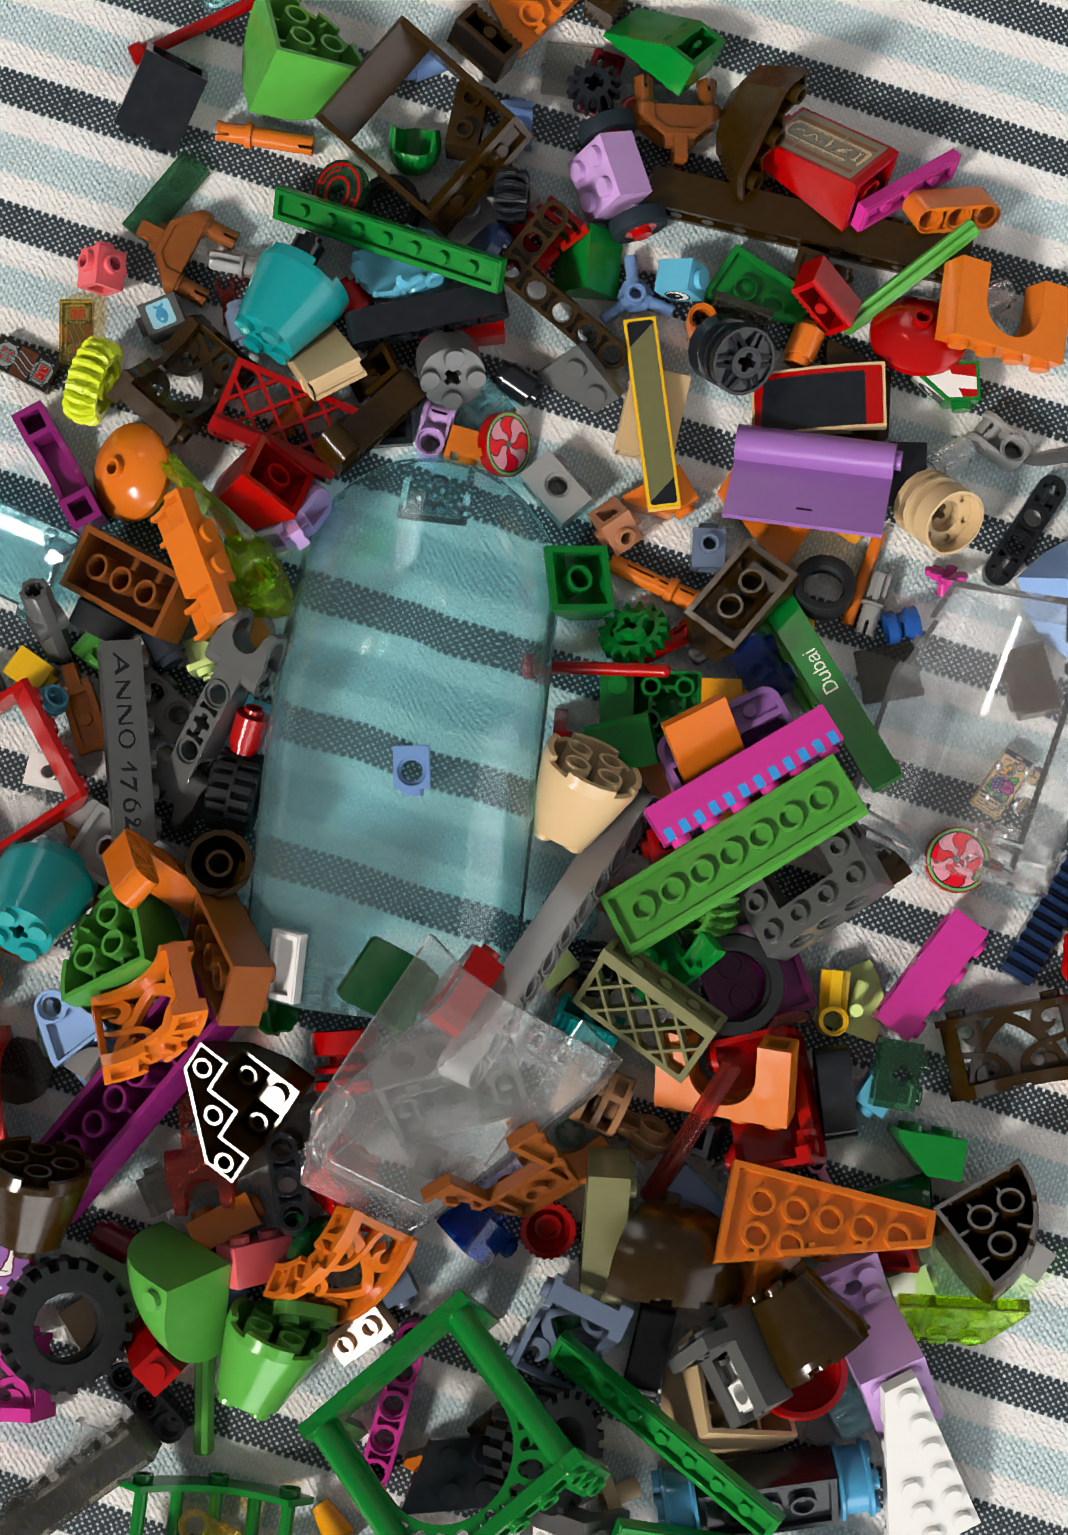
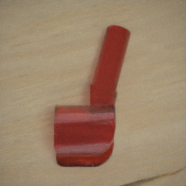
M219 278L215 281V288L223 307V326H227L225 318L226 304L234 299L237 293L232 278H230L231 286L227 290L221 289Z

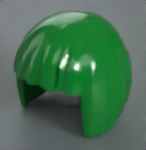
M392 124L387 142L391 162L397 170L405 175L419 176L427 173L434 167L440 156V131L437 129L431 132L420 128L400 129Z

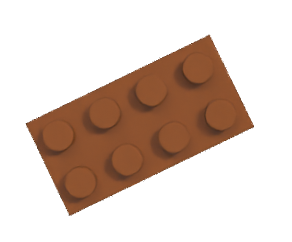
M89 524L86 525L59 583L149 635L177 645L191 618V615L184 614V610L196 601V599H185L171 564L113 533Z
M197 890L185 941L192 940L194 943L191 966L218 1026H259L262 1013L266 1012L268 1008L267 994L270 983H273L276 977L275 963L271 961L266 951L265 943L261 941L256 926L252 924L247 914V908L242 904L237 892L225 897H215Z

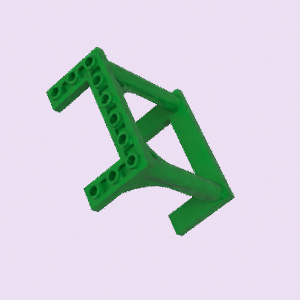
M461 1289L297 1426L304 1439L317 1444L375 1535H414L419 1531H424L426 1535H458L462 1531H467L468 1535H517L530 1525V1518L540 1509L545 1511L552 1507L558 1501V1494L566 1488L584 1498L588 1495L592 1497L606 1486L605 1480L612 1475L604 1463L576 1448L564 1435L489 1330L500 1322L489 1308ZM450 1332L503 1406L512 1429L513 1456L508 1476L502 1488L483 1510L461 1522L434 1525L412 1518L394 1502L356 1445L369 1432L361 1421L351 1417V1415ZM528 1438L530 1446L533 1447L536 1444L539 1450L524 1451L522 1448L523 1442ZM531 1459L540 1461L544 1468L542 1475L536 1479L523 1477L520 1473V1467L524 1461ZM518 1483L527 1487L525 1490L518 1491L516 1493L517 1497L514 1498L511 1491ZM494 1511L495 1515L488 1521V1512Z

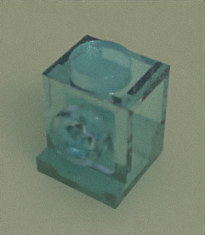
M486 377V384L480 393L468 403L461 405L466 412L462 418L475 431L481 427L486 417L501 411H517L488 377Z

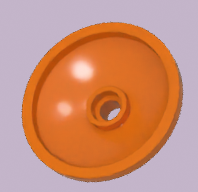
M133 422L120 426L108 436L98 452L93 477L96 496L104 511L116 520L137 522L147 518L160 506L164 500L163 497L168 491L172 474L169 447L167 448L162 444L164 437L149 425Z

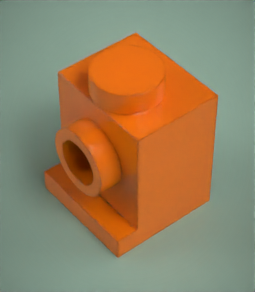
M452 424L443 454L444 464L450 466L452 460H455L457 465L466 469L484 468L479 457L483 456L477 442L479 431Z

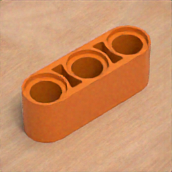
M979 186L917 190L905 198L902 206L905 215L915 228L923 234L952 232L967 219H971L979 230L988 229L998 221L1001 214L1000 207L986 190Z

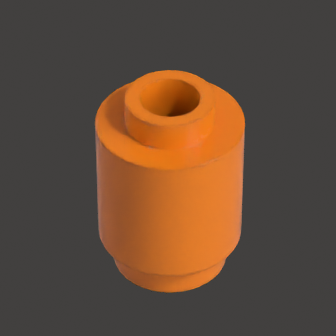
M805 319L803 322L795 323L783 351L785 355L783 362L787 366L802 368L814 364L825 338V333L821 330L822 327L818 326L817 322Z

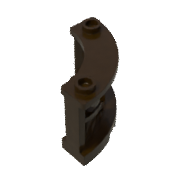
M202 314L189 315L174 335L162 346V350L165 352L162 356L154 361L151 358H147L142 363L125 369L106 395L115 404L125 403L165 438L162 444L167 448L176 444L180 446L186 444L192 435L211 420L212 415H214L230 377L224 376L222 371L229 368L230 362L221 361L213 366L215 360L227 352L236 361L240 357L259 365L239 350L238 347L231 344L230 340L211 325L212 322ZM204 333L219 345L211 352L202 336ZM184 357L189 358L191 361L190 366L182 365L180 363L181 359ZM241 368L237 378L240 388L243 390L248 389L257 376L254 372ZM170 372L176 376L190 377L201 372L203 381L201 400L183 402L168 399L170 382L166 374ZM154 384L159 385L163 389L159 396L157 395L158 388L151 387ZM235 385L233 387L231 395L238 393ZM215 388L220 389V390L214 395V389H215Z
M1059 988L1039 992L1040 998L965 1013V1009L945 1012L946 1019L934 1022L935 1029L939 1028L953 1085L952 1088L948 1089L951 1102L980 1099L1013 1090V1086L1027 1083L1037 1085L1068 1080V1058L1056 1042L1065 1037L1068 1047V993L1060 994ZM1058 1007L1063 1030L1049 1035L1046 1030L1054 1026L1056 1019L1053 1018L1047 1022L1042 1019L1041 1014L1048 1008ZM1032 1009L1029 1017L1030 1020L1013 1013ZM994 1017L990 1020V1022L986 1025L984 1029H982L980 1024L976 1022L978 1020ZM1005 1023L1026 1031L1038 1040L1024 1050L1020 1060V1071L1013 1072L1010 1064L1002 1056L986 1052L990 1041ZM964 1026L971 1028V1037L968 1039L962 1038V1040L970 1046H975L973 1052L962 1053L957 1028ZM1044 1046L1047 1051L1038 1053L1044 1057V1062L1040 1065L1033 1064L1031 1055L1037 1049ZM964 1059H971L969 1067V1080ZM983 1059L997 1061L1000 1067L999 1071L994 1075L989 1074L988 1067L991 1064H982Z

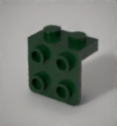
M373 936L355 960L336 992L342 1000L381 1019L393 1035L404 1040L409 1031L417 1025L420 1015L429 1001L437 995L443 979L427 962L378 936Z

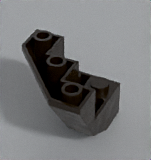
M758 65L731 91L724 105L716 133V154L737 198L741 201L751 192H756L761 187L764 181V157L773 148L777 149L783 143L786 136L785 114L795 104L799 105L807 94V70L803 67Z
M201 1041L183 1069L205 1163L228 1181L234 1183L264 1149L268 1139L279 1131L316 1078L289 1057L252 1042Z

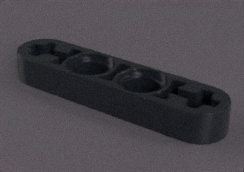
M1056 475L1045 476L1034 486L982 568V579L988 586L992 588L1003 587L1014 577L1065 497L1066 485L1060 477ZM1054 485V493L1057 496L1052 495L1044 505L1038 503L1046 493L1043 486ZM1027 510L1037 511L1041 516L1040 525L1036 527L1029 526L1024 520L1025 512ZM1008 538H1020L1024 544L1023 551L1019 554L1010 552L1007 548ZM1003 558L1010 560L1002 569V574L1005 575V578L999 577L997 580L992 577L994 571L990 567H997Z

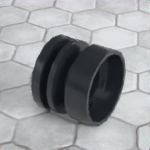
M719 313L707 317L696 327L688 347L689 362L695 373L732 395H746L758 390L766 383L772 373L776 357L774 344L767 333L731 314Z

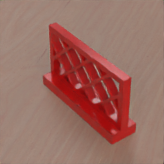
M238 357L207 429L209 434L244 449H247L263 434L315 474L314 478L316 480L331 485L335 473L315 454V444L318 438L312 439L306 422L324 416L329 427L332 425L328 416L329 413L340 409L353 415L359 408L328 395L317 401L321 409L320 412L303 417L297 401L309 395L303 391L300 383ZM241 368L254 372L259 385L242 391L237 381ZM261 376L270 379V381L263 382ZM277 383L286 386L291 398L273 404L266 387ZM235 385L238 393L231 395V392ZM262 389L269 406L251 413L244 396ZM292 389L300 392L301 394L295 396ZM238 398L241 399L247 415L232 419L222 414L228 402ZM323 402L333 407L325 409ZM293 403L299 420L282 426L275 409ZM271 411L278 428L266 433L258 430L253 418ZM250 420L252 427L242 422ZM302 424L308 442L298 446L289 443L284 431ZM280 433L282 439H279L273 435ZM311 446L313 453L304 448Z

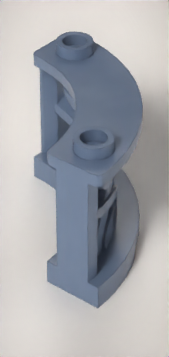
M557 1273L553 1278L547 1276L539 1293L541 1296L540 1300L533 1310L521 1336L514 1335L511 1339L506 1354L510 1356L509 1359L516 1368L544 1382L587 1394L566 1374H564L572 1385L551 1375L556 1366L550 1361L544 1368L539 1369L523 1361L524 1354L530 1347L536 1346L540 1351L537 1352L534 1361L544 1360L559 1338L553 1318L563 1315L581 1316V1324L590 1336L576 1335L574 1337L603 1360V1355H601L603 1350L610 1353L616 1344H620L634 1310L621 1304L614 1309L562 1283L565 1276ZM540 1322L542 1330H535Z

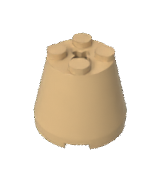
M576 732L573 733L571 738L561 737L557 733L551 735L542 752L530 818L534 825L532 830L534 835L541 840H552L563 845L572 853H582L584 848L589 847L635 799L642 785V777L639 770L635 767L629 768L618 758L620 751L594 737Z

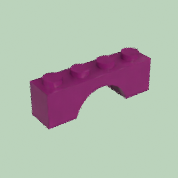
M39 400L11 415L26 445L49 480L57 497V502L72 530L81 538L87 524L97 528H102L109 524L110 521L53 416L43 402Z

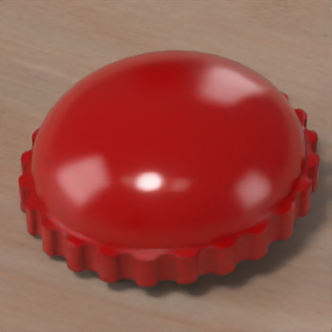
M552 1202L529 1217L521 1218V1242L525 1245V1249L529 1250L531 1255L534 1254L536 1258L541 1257L543 1260L547 1258L553 1260L554 1257L559 1258L562 1254H566L567 1250H570L572 1244L575 1243V1236H577L575 1217L572 1216L571 1210H568L566 1205H561L560 1202Z

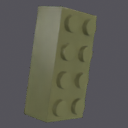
M588 1146L579 1260V1291L606 1305L619 1306L621 1304V1297L605 1292L614 1252L620 1236L634 1212L633 1199H636L637 1194L636 1162H630L629 1149Z

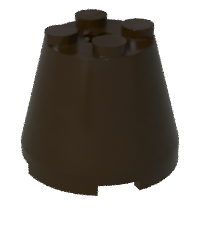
M17 1136L0 1140V1246L12 1250L13 1256L18 1259H31L34 1257V1254L57 1251L61 1248L63 1238L90 1185L92 1159L80 1148L64 1141L57 1140L54 1146L46 1143H32L31 1136Z
M804 1261L789 1271L785 1269L770 1279L771 1286L766 1290L763 1287L747 1298L780 1377L789 1389L812 1380L814 1377L811 1373L812 1371L813 1373H818L833 1363L835 1365L869 1336L867 1331L871 1329L864 1316L807 1266Z

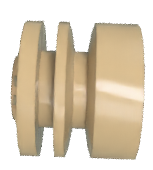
M926 469L910 477L898 491L894 502V518L901 529L938 555H952L967 547L979 533L984 520V506L980 497L940 470Z

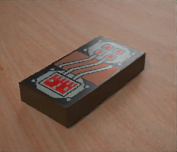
M2 335L0 339V371L48 395L63 367L44 355Z

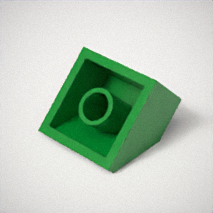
M546 545L543 547L550 613L569 621L600 620L615 610L607 546Z

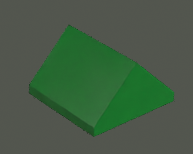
M588 223L586 226L589 233L564 252L557 247L560 254L555 264L554 284L573 298L617 301L622 243L614 242L610 230L594 223ZM563 232L559 233L564 240L569 238Z
M648 712L583 726V734L601 740L620 751L618 758L629 768L635 767L638 769L660 764L657 755V746L660 740Z

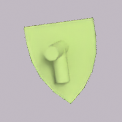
M868 959L845 970L846 972H851L847 1012L849 1024L845 1033L875 1043L881 1023L874 1019L871 1014L884 998V993L879 975L871 960ZM817 1005V1007H816V1009H815V1012H814V1015H813L812 1020L815 1019V1016H816V1014H817L818 1005ZM828 1012L824 1016V1025L835 1029L838 1028L840 1021L834 1012Z

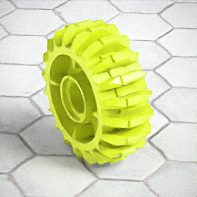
M90 336L77 349V354L72 359V365L68 370L65 389L62 392L64 396L62 400L63 413L66 415V418L73 420L77 424L96 426L104 419L111 403H113L106 395L123 371L122 364L124 360L120 345L104 337Z

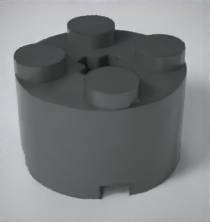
M454 330V332L435 331L426 336L417 347L416 372L422 391L427 392L425 396L433 403L444 406L448 410H456L461 405L474 399L486 384L485 368L478 346L467 333L460 330Z

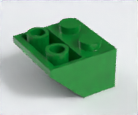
M899 1119L897 1125L888 1124L887 1132L915 1170L928 1177L962 1182L968 1141L958 1137L959 1131L931 1125V1131L924 1130V1125Z

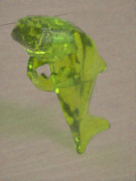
M171 453L168 455L169 463L160 461L158 465L161 471L176 487L192 488L202 517L213 518L236 579L235 582L229 585L236 607H247L254 612L253 616L258 618L277 619L291 615L295 607L292 587L274 546L266 538L260 537L230 508L207 490L175 454Z

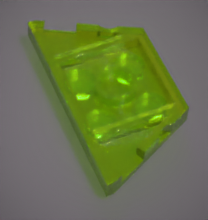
M898 1293L897 1295L898 1308L915 1340L927 1341L934 1345L945 1342L961 1343L964 1346L984 1344L1031 1313L1029 1300L998 1298L994 1302L987 1304L977 1297Z

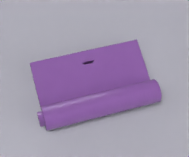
M739 424L735 438L734 463L722 517L882 538L894 470L901 471L904 451H899L898 444Z

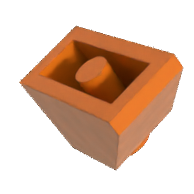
M679 464L676 466L681 500L680 509L648 513L644 484L623 495L621 503L627 508L631 507L635 512L669 521L674 517L682 520L695 512L694 506L697 505L699 497Z

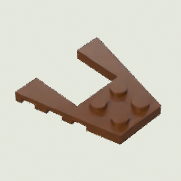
M533 1120L505 1137L509 1150L529 1159L523 1168L513 1174L502 1176L496 1184L488 1189L481 1188L447 1172L421 1188L420 1191L423 1201L426 1203H430L434 1198L442 1199L443 1205L456 1207L459 1205V1202L469 1203L471 1210L482 1211L487 1207H493L494 1212L497 1214L527 1218L578 1188L581 1184L577 1173L538 1123Z

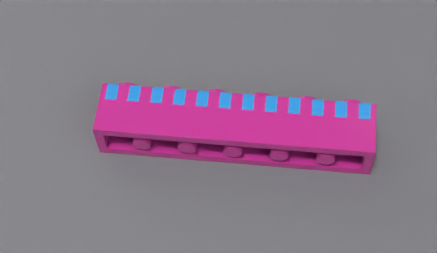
M821 704L645 808L643 814L664 849L670 845L677 849L692 840L690 833L701 827L704 832L708 831L722 822L719 816L729 810H732L734 814L751 804L749 798L759 792L763 796L781 786L779 783L781 779L788 775L794 778L810 768L808 763L818 757L823 760L832 753L836 755L840 752L837 746L843 742L844 737L824 705Z

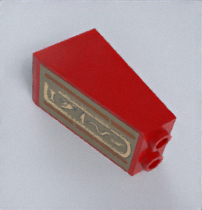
M801 107L794 114L785 116L786 136L783 143L777 149L773 148L764 157V171L839 230L843 231L851 225L858 202L888 186L899 151L805 107Z

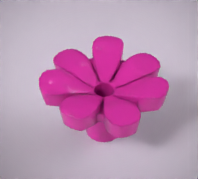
M938 565L925 567V575L930 576V579L938 583L936 595L940 597H949L951 586L957 583L964 584L968 574L961 571L956 572L958 567L955 565H947L946 569Z

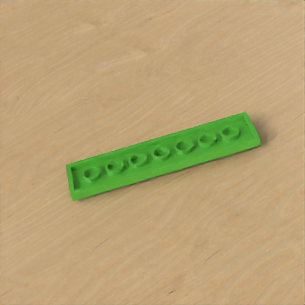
M832 753L602 895L599 899L628 955L633 958L868 815L869 811L840 762Z

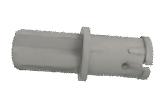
M211 250L208 266L213 270L238 274V278L242 279L243 276H252L258 258L246 256V252H242V255Z
M875 571L873 573L866 597L861 599L860 603L863 606L853 632L863 635L866 623L868 622L865 635L866 637L874 638L881 612L887 608L884 606L892 581L890 574L882 571Z

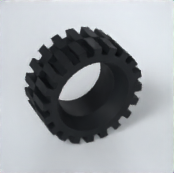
M527 1380V1384L570 1442L576 1448L595 1459L603 1458L604 1449L599 1448L598 1445L599 1441L604 1440V1430L597 1428V1425L602 1422L600 1413L594 1412V1409L597 1407L594 1401L587 1399L588 1395L581 1391L541 1380ZM495 1407L491 1415L496 1419L493 1427L487 1425L485 1435L490 1436V1443L483 1445V1455L488 1456L489 1461L484 1463L483 1467L484 1473L492 1475L487 1482L491 1489L497 1490L495 1494L497 1495L508 1476L511 1466L513 1435L509 1418L504 1408ZM528 1438L523 1442L522 1448L524 1451L539 1450L536 1444L533 1447L530 1446ZM535 1459L524 1461L520 1467V1473L527 1479H536L543 1473V1471L540 1472L539 1461ZM518 1483L511 1491L514 1498L517 1497L516 1493L525 1490L527 1487ZM565 1488L558 1494L559 1499L552 1507L545 1511L540 1509L538 1513L549 1516H557V1513L565 1514L570 1511L569 1505L576 1507L582 1500L580 1495Z

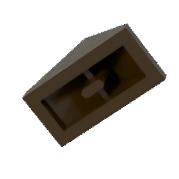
M387 341L381 342L360 361L367 376L351 383L350 387L359 404L364 403L402 371Z

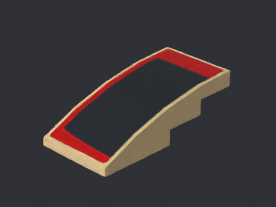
M885 361L820 365L772 371L766 383L751 393L752 425L825 435L852 434V431L886 430Z

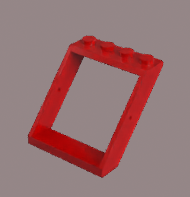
M27 677L0 693V715L14 705H19L67 799L0 842V857L5 849L15 841L19 844L30 842L82 809L89 792L85 777L82 774H78L73 766L74 759L71 750L67 745H62L57 735L58 727L54 718L51 715L47 716L42 706L43 698L39 689L36 686L32 687Z

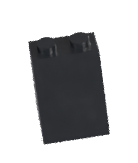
M148 41L115 117L114 123L119 125L118 130L134 139L139 135L149 140L148 145L163 154H167L168 150L175 153L208 82V72Z

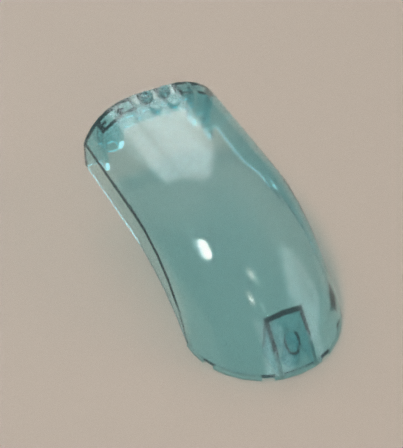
M444 458L399 460L380 466L352 481L332 499L331 512L318 531L308 537L311 544L303 549L283 632V635L287 638V648L281 670L274 682L261 780L248 916L252 924H255L261 941L265 943L268 955H270L272 928L281 927L308 934L301 1002L292 1005L268 998V1000L320 1012L379 1019L342 1000L336 992L338 986L371 937L378 936L422 959L443 980L471 944L478 945L480 948L483 944L488 945L501 956L498 962L503 964L521 938L535 818L537 779L543 749L558 620L557 615L550 613L543 550L544 546L552 545L542 522L527 502L505 482L473 465ZM430 745L431 788L424 789V796H402V790H394L393 746ZM414 760L405 762L402 767V773L406 779L416 781L422 776L423 770L420 763ZM421 1013L418 1023L435 1024Z

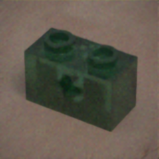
M878 1036L868 1104L914 1113L915 1106H920L923 1095V1087L919 1085L920 1073L926 1071L928 1064V1052L924 1051V1044ZM901 1067V1071L906 1072V1078L900 1079L898 1082V1079L893 1078L892 1074L893 1071H899Z

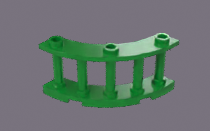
M135 1471L133 1472V1477L118 1478L117 1486L134 1492L129 1535H143L148 1493L170 1492L165 1535H179L184 1492L210 1493L205 1535H219L224 1494L248 1498L244 1535H258L262 1501L281 1506L278 1535H292L295 1507L314 1503V1497L301 1493V1488L298 1486L282 1485L277 1487L229 1479V1474L223 1472H211L209 1477L184 1475L154 1476L152 1472Z

